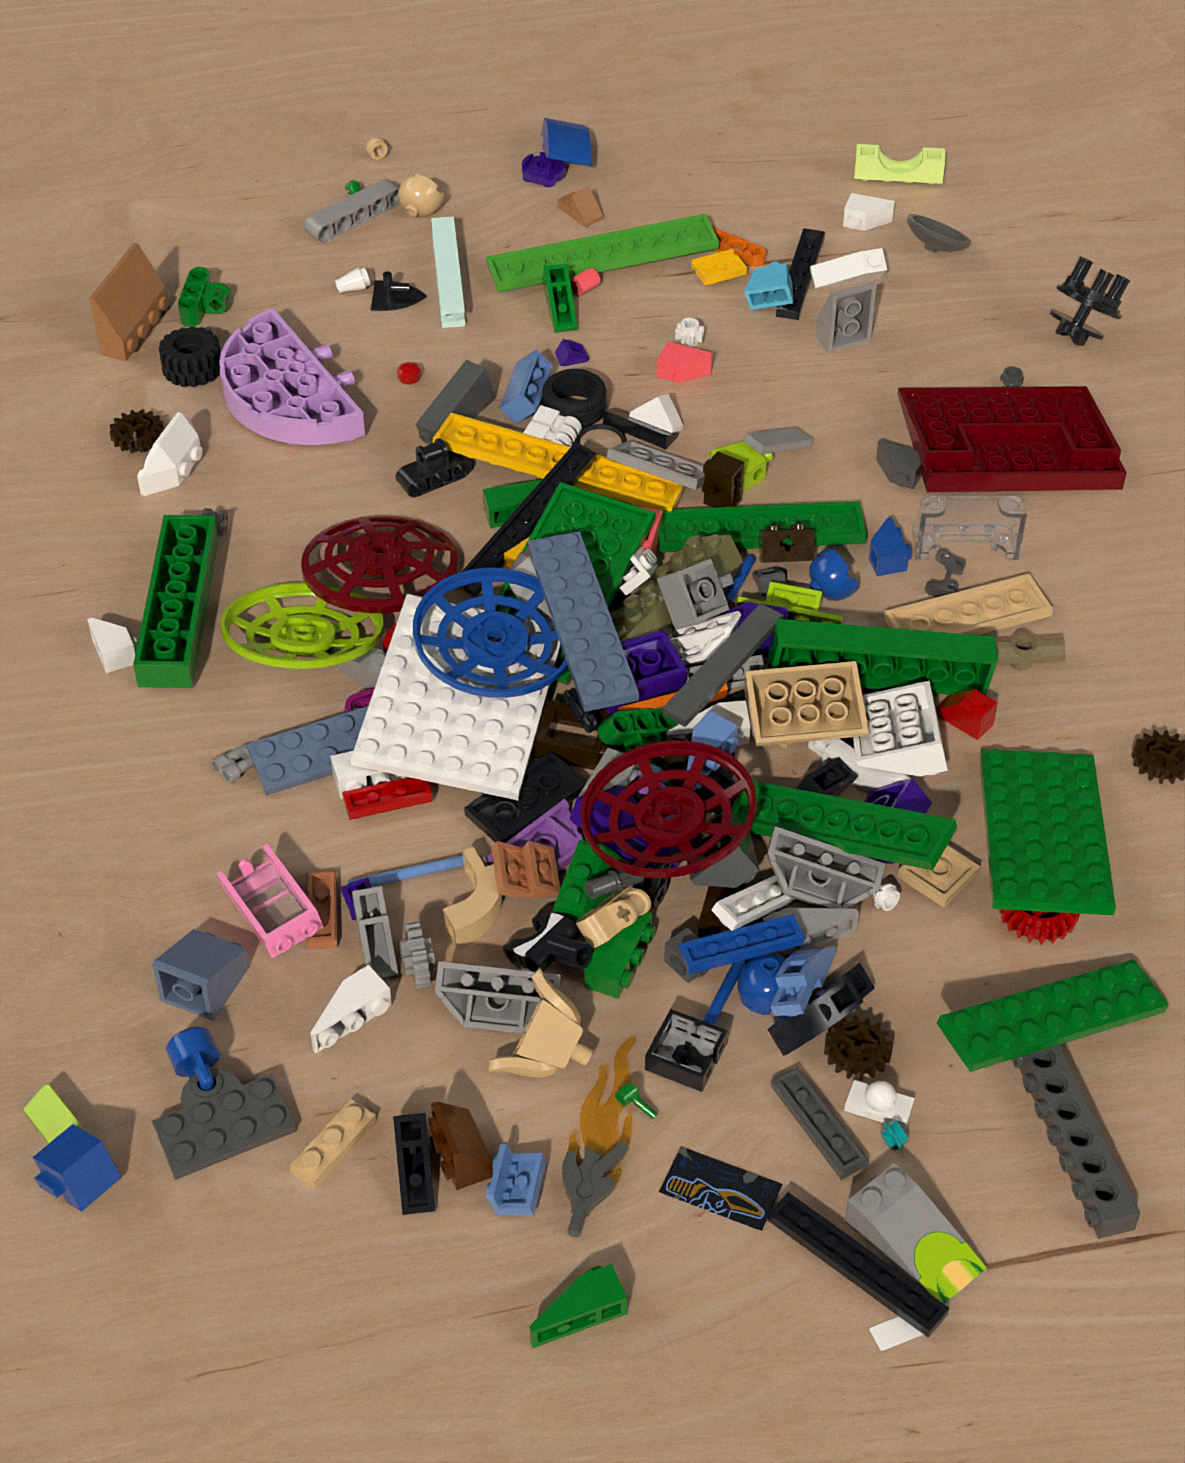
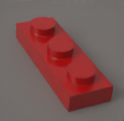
M410 777L342 792L349 820L433 802L428 781Z

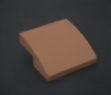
M499 841L493 845L492 855L498 894L520 898H549L558 896L561 888L554 847L528 841L523 848Z

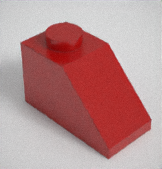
M972 689L948 695L936 707V712L939 718L979 740L994 725L998 702L978 690Z

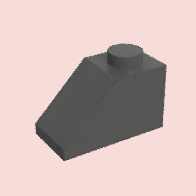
M879 440L876 461L888 480L900 487L914 489L922 476L918 452Z

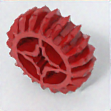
M999 909L1002 923L1007 924L1008 932L1017 931V938L1025 936L1029 943L1036 939L1041 945L1046 939L1052 944L1057 938L1064 940L1067 933H1072L1080 916L1077 913Z

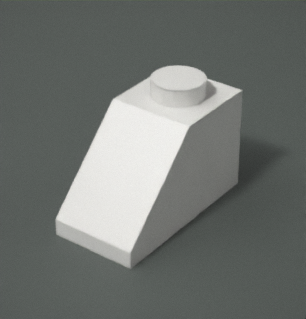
M851 193L844 209L843 227L866 231L891 223L893 221L895 201Z
M96 618L87 619L92 641L105 672L109 673L132 666L138 644L135 636L130 638L126 627Z

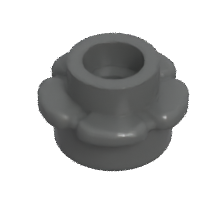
M1007 367L1004 369L1003 374H1001L1000 380L1006 387H1019L1024 381L1023 372L1017 367Z

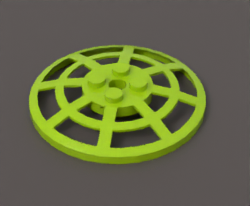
M305 582L283 583L253 590L233 601L225 609L221 617V634L229 648L248 660L278 668L313 669L342 664L366 654L376 646L383 634L382 613L359 612L349 618L338 611L326 608L327 602L319 597L315 606L282 608L276 598L316 596L307 587ZM322 583L326 587L336 592H339L342 588L340 586ZM353 590L349 595L355 598L368 599L366 596ZM264 601L271 609V611L258 616L251 623L237 617L247 608ZM322 616L333 618L340 623L333 625L327 619L322 618ZM370 617L375 626L374 636L359 638V629L356 624ZM277 618V621L270 629L261 626L265 622ZM232 623L246 629L247 644H239L230 637L229 631ZM349 629L351 639H335L336 633ZM255 633L270 637L271 643L257 644L254 639ZM362 645V646H360V647H358V648L352 650L355 646ZM331 647H344L331 655L325 652ZM278 650L285 653V655L278 657L266 651ZM297 656L317 657L315 659H296Z

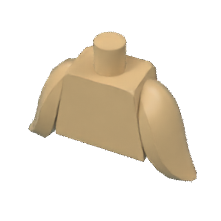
M541 968L535 971L531 977L537 993L543 1000H539L513 1054L516 1056H501L490 1060L488 1073L503 1072L529 1078H546L553 1076L558 1069H565L569 1059L583 1066L587 1065L593 1049L578 1042L584 1030L580 1027L581 1016L574 1003L547 979Z

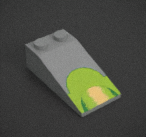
M895 1163L848 1200L845 1222L896 1270L945 1305L949 1304L987 1271L984 1263L921 1187Z

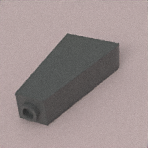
M465 360L417 421L416 427L420 434L419 437L423 442L429 445L433 443V437L450 413L473 419L494 401L496 397L486 368Z

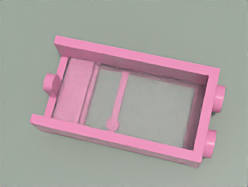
M266 844L262 847L268 859L267 862L254 869L248 859L242 860L239 863V868L243 876L231 883L222 871L216 874L226 895H228L261 941L270 957L274 958L307 937L313 936L324 927L316 908L270 846Z

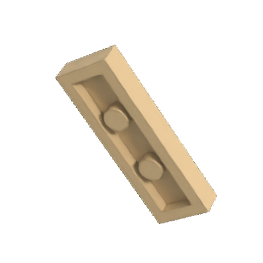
M350 1099L289 1165L290 1173L315 1189L376 1123V1114Z

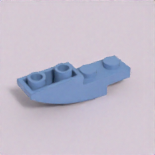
M835 946L799 949L788 956L775 977L778 990L771 1004L774 1016L787 1015L793 1017L804 1013L813 989L823 986L837 952Z

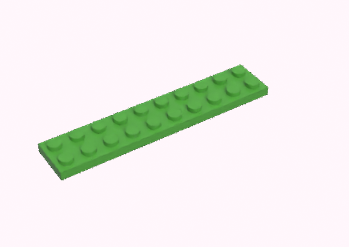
M706 214L486 256V263L497 292L542 284L544 266L567 264L569 278H573L586 269L593 268L599 273L718 249L719 240Z

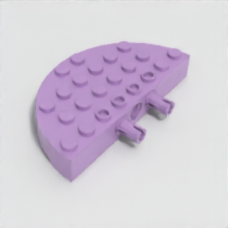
M273 308L252 317L247 321L248 325L242 329H236L223 347L219 360L222 391L228 409L246 428L266 438L291 445L333 444L352 441L365 435L363 412L342 389L355 384L352 372L346 370L331 376L320 363L332 358L331 349L327 344L309 350Z

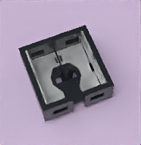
M670 1009L645 1055V1070L702 1092L712 1074L713 1063H718L727 1045L728 1030Z

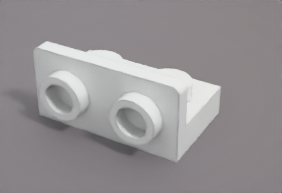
M643 546L630 558L634 566L623 577L625 581L620 586V589L626 596L650 578L658 567L656 563L657 558L654 553L648 548L645 550Z

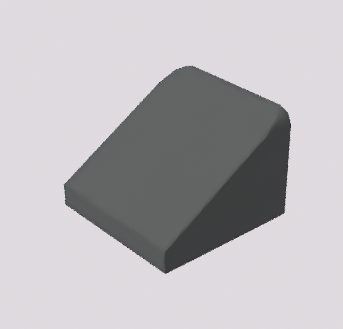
M777 567L752 572L759 592L763 596L767 595L770 582L786 584L785 573Z

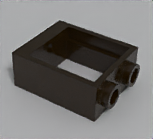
M548 700L534 738V759H540L552 751L567 765L595 770L607 748H610V745L602 742L598 735L594 746L554 739L553 736L558 724L583 728V726L570 709L571 706L567 703ZM599 709L592 710V714L599 720V725L613 714H608L607 711Z

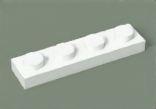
M774 875L716 902L712 911L722 924L731 931H734L798 899L784 895Z

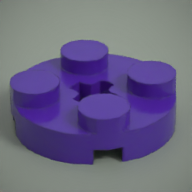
M540 152V156L533 157V154H530L522 161L523 180L525 182L543 184L544 187L555 186L556 182L561 180L566 172L565 162L547 158L544 152Z

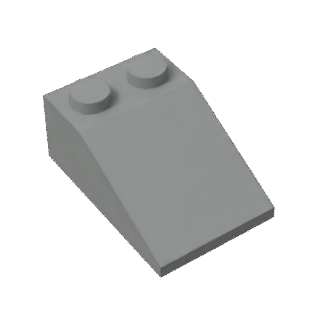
M875 281L832 292L817 317L816 337L828 353L871 342L877 286Z

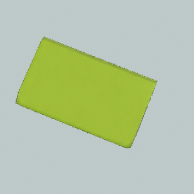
M49 1084L43 1086L23 1109L24 1113L48 1144L72 1124L82 1129L79 1121Z

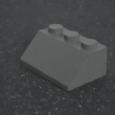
M723 812L709 823L721 824ZM732 812L729 825H743ZM750 832L744 841L723 860L704 870L689 874L691 882L694 885L737 888L742 883L750 882L757 872L760 871ZM699 833L689 842L695 850L709 841L714 835ZM724 835L713 848L699 855V858L703 860L726 847L736 836Z

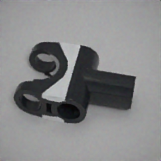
M539 912L532 918V924L537 933L524 939H510L503 945V951L512 964L524 971L535 972L539 968L544 972L554 961L576 969H585L590 964L593 954L589 944L577 940L581 932L574 921L568 917L549 912Z

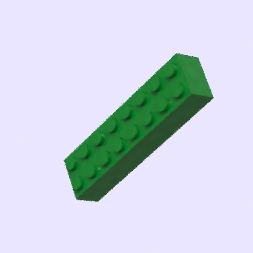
M215 515L163 516L133 663L138 687H193L219 542Z
M777 619L768 653V669L856 661L861 688L888 690L930 681L931 690L934 694L950 695L976 689L986 695L998 663L995 636Z

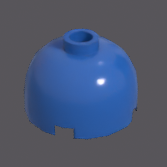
M826 548L811 562L809 568L811 582L808 585L812 590L822 591V596L830 601L844 600L857 592L859 588L855 577L849 579L847 571L850 568L835 550Z
M769 953L751 958L743 965L738 977L737 987L742 1004L752 1012L770 1015V1011H772L771 1004L778 990L775 977L786 960L784 957Z

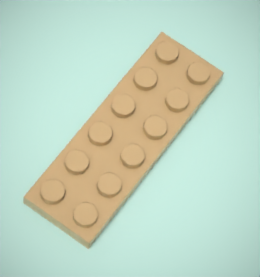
M1025 574L886 610L884 619L889 628L981 635L1052 616L1053 608L1031 575Z

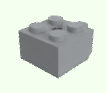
M712 558L696 562L657 578L675 630L697 624L730 609L722 588L734 584L732 576L729 573L718 577Z

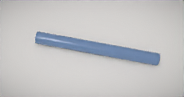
M455 856L348 880V884L368 877L372 887L460 868L464 867L463 856Z

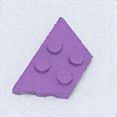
M563 799L506 843L523 848L528 841L554 847L559 873L570 864L579 839L583 840V837L578 833V826L570 820L569 804ZM492 853L485 858L488 866L494 864Z

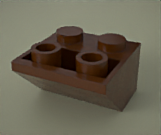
M442 1102L431 1103L432 1117L428 1118V1123L433 1135L430 1136V1142L434 1153H441L444 1160L441 1161V1167L446 1180L452 1179L456 1190L492 1178V1159L470 1110Z

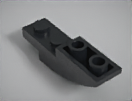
M861 963L852 964L818 993L810 997L803 1014L793 1017L783 1016L767 1030L782 1055H787L852 1012L864 1002L863 998L874 990L875 987Z

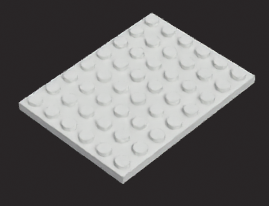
M407 594L351 756V765L518 800L550 685L522 696L488 698L471 695L443 683L422 663L413 642V618L416 608L423 597ZM436 604L429 608L421 626L422 635L437 637L439 624L446 614ZM470 608L461 614L470 620L475 615L483 613L484 610ZM526 619L523 623L528 635L542 633L534 620ZM452 621L447 629L445 638L462 639L463 628ZM548 623L551 631L556 630L554 624ZM489 638L491 642L501 641L500 638ZM559 640L553 641L551 654L545 663L554 668L561 648ZM544 643L527 646L525 655L538 661L543 652ZM422 645L425 655L438 669L445 674L453 670L444 661L438 647ZM447 648L451 657L459 665L469 659L463 649ZM519 663L505 667L506 677L520 674L529 668ZM478 665L470 671L481 676L494 677L493 668ZM536 672L524 680L509 683L508 686L509 689L519 688L536 683L548 676ZM464 676L457 679L460 682L475 687L497 689L496 684L480 683Z

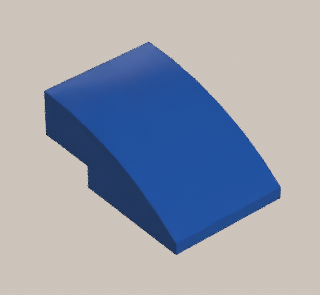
M544 118L541 136L544 139L542 149L547 158L590 166L591 142L587 126Z

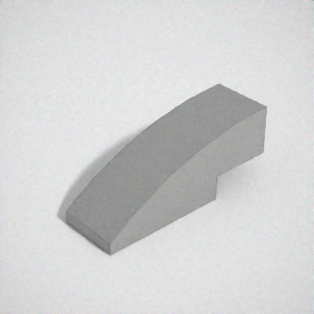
M382 886L352 891L365 967L369 965L380 978L398 975Z

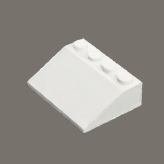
M930 681L862 695L869 736L853 737L857 766L919 777L948 771Z

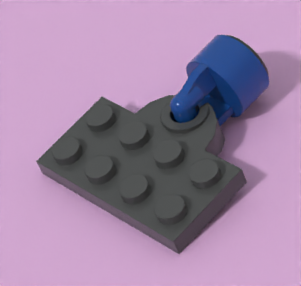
M191 1027L180 1031L170 1039L166 1046V1052L174 1071L180 1077H189V1080L183 1086L180 1097L182 1109L152 1120V1124L175 1180L296 1132L295 1123L273 1074L242 1085L238 1078L230 1072L211 1068L218 1062L220 1053L210 1031L206 1028Z

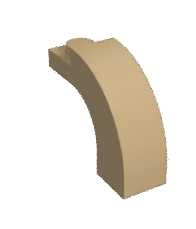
M474 847L463 850L464 870L475 887L474 892L467 899L443 908L444 926L456 948L469 944L487 933L497 921L502 908V895L498 894L494 864L488 866L484 856L479 857Z

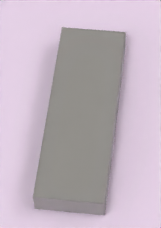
M798 427L747 433L744 441L759 454L811 447L813 439Z

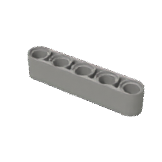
M383 179L312 214L306 219L304 229L322 243L327 242L400 205L399 187L390 180Z

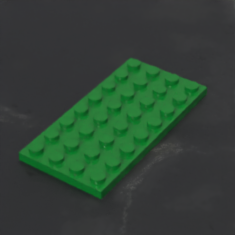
M560 482L528 541L580 531L606 605L609 608L624 580L623 577L627 574L633 563L630 558L641 548L656 519V515L653 511ZM526 543L525 547L523 548L522 552L525 551V550H528V549H527V543ZM504 583L497 596L517 599L509 584ZM495 605V610L498 612H504L512 616L519 612V610L508 606ZM562 647L560 648L555 666L557 669L565 660ZM569 667L555 681L568 685L572 679Z
M981 749L979 759L992 909L1114 915L1116 904L1094 755Z

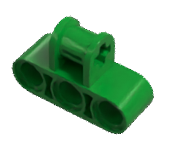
M195 267L189 271L178 300L180 320L182 325L186 327L199 325L204 313H223L226 309V301L231 295L227 285L211 282L209 270L205 267Z
M662 708L625 710L615 712L600 723L597 732L599 738L605 744H624L625 750L628 752L637 747L662 742V738L666 736L667 731L677 726L678 723L664 716ZM664 756L649 759V762L653 764L661 763Z

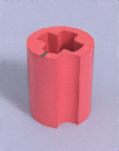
M593 268L586 269L571 278V290L577 296H581L600 284V277L597 271Z

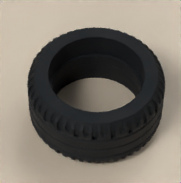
M565 369L553 374L545 381L542 389V404L545 407L560 411L561 416L575 417L581 423L582 428L597 423L602 418L603 411L606 409V386L599 376L584 369ZM570 396H580L587 399L581 401H567L563 400L562 398Z

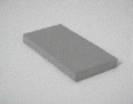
M628 440L607 451V459L685 487L697 490L704 484L705 474L703 473V465L641 443Z

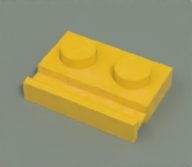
M733 249L691 260V268L695 269L696 275L705 286L747 275V266L738 255L734 254Z

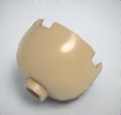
M407 174L399 187L398 196L402 207L408 215L412 217H426L434 214L444 200L443 191L439 193L436 190L438 185L423 175L415 174L414 177H411L410 174Z

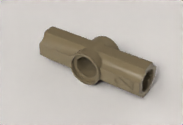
M1018 634L1014 636L1012 641L996 642L997 665L1010 664L1015 669L1026 670L1033 663L1060 662L1065 660L1066 654L1063 638L1035 640L1030 635Z

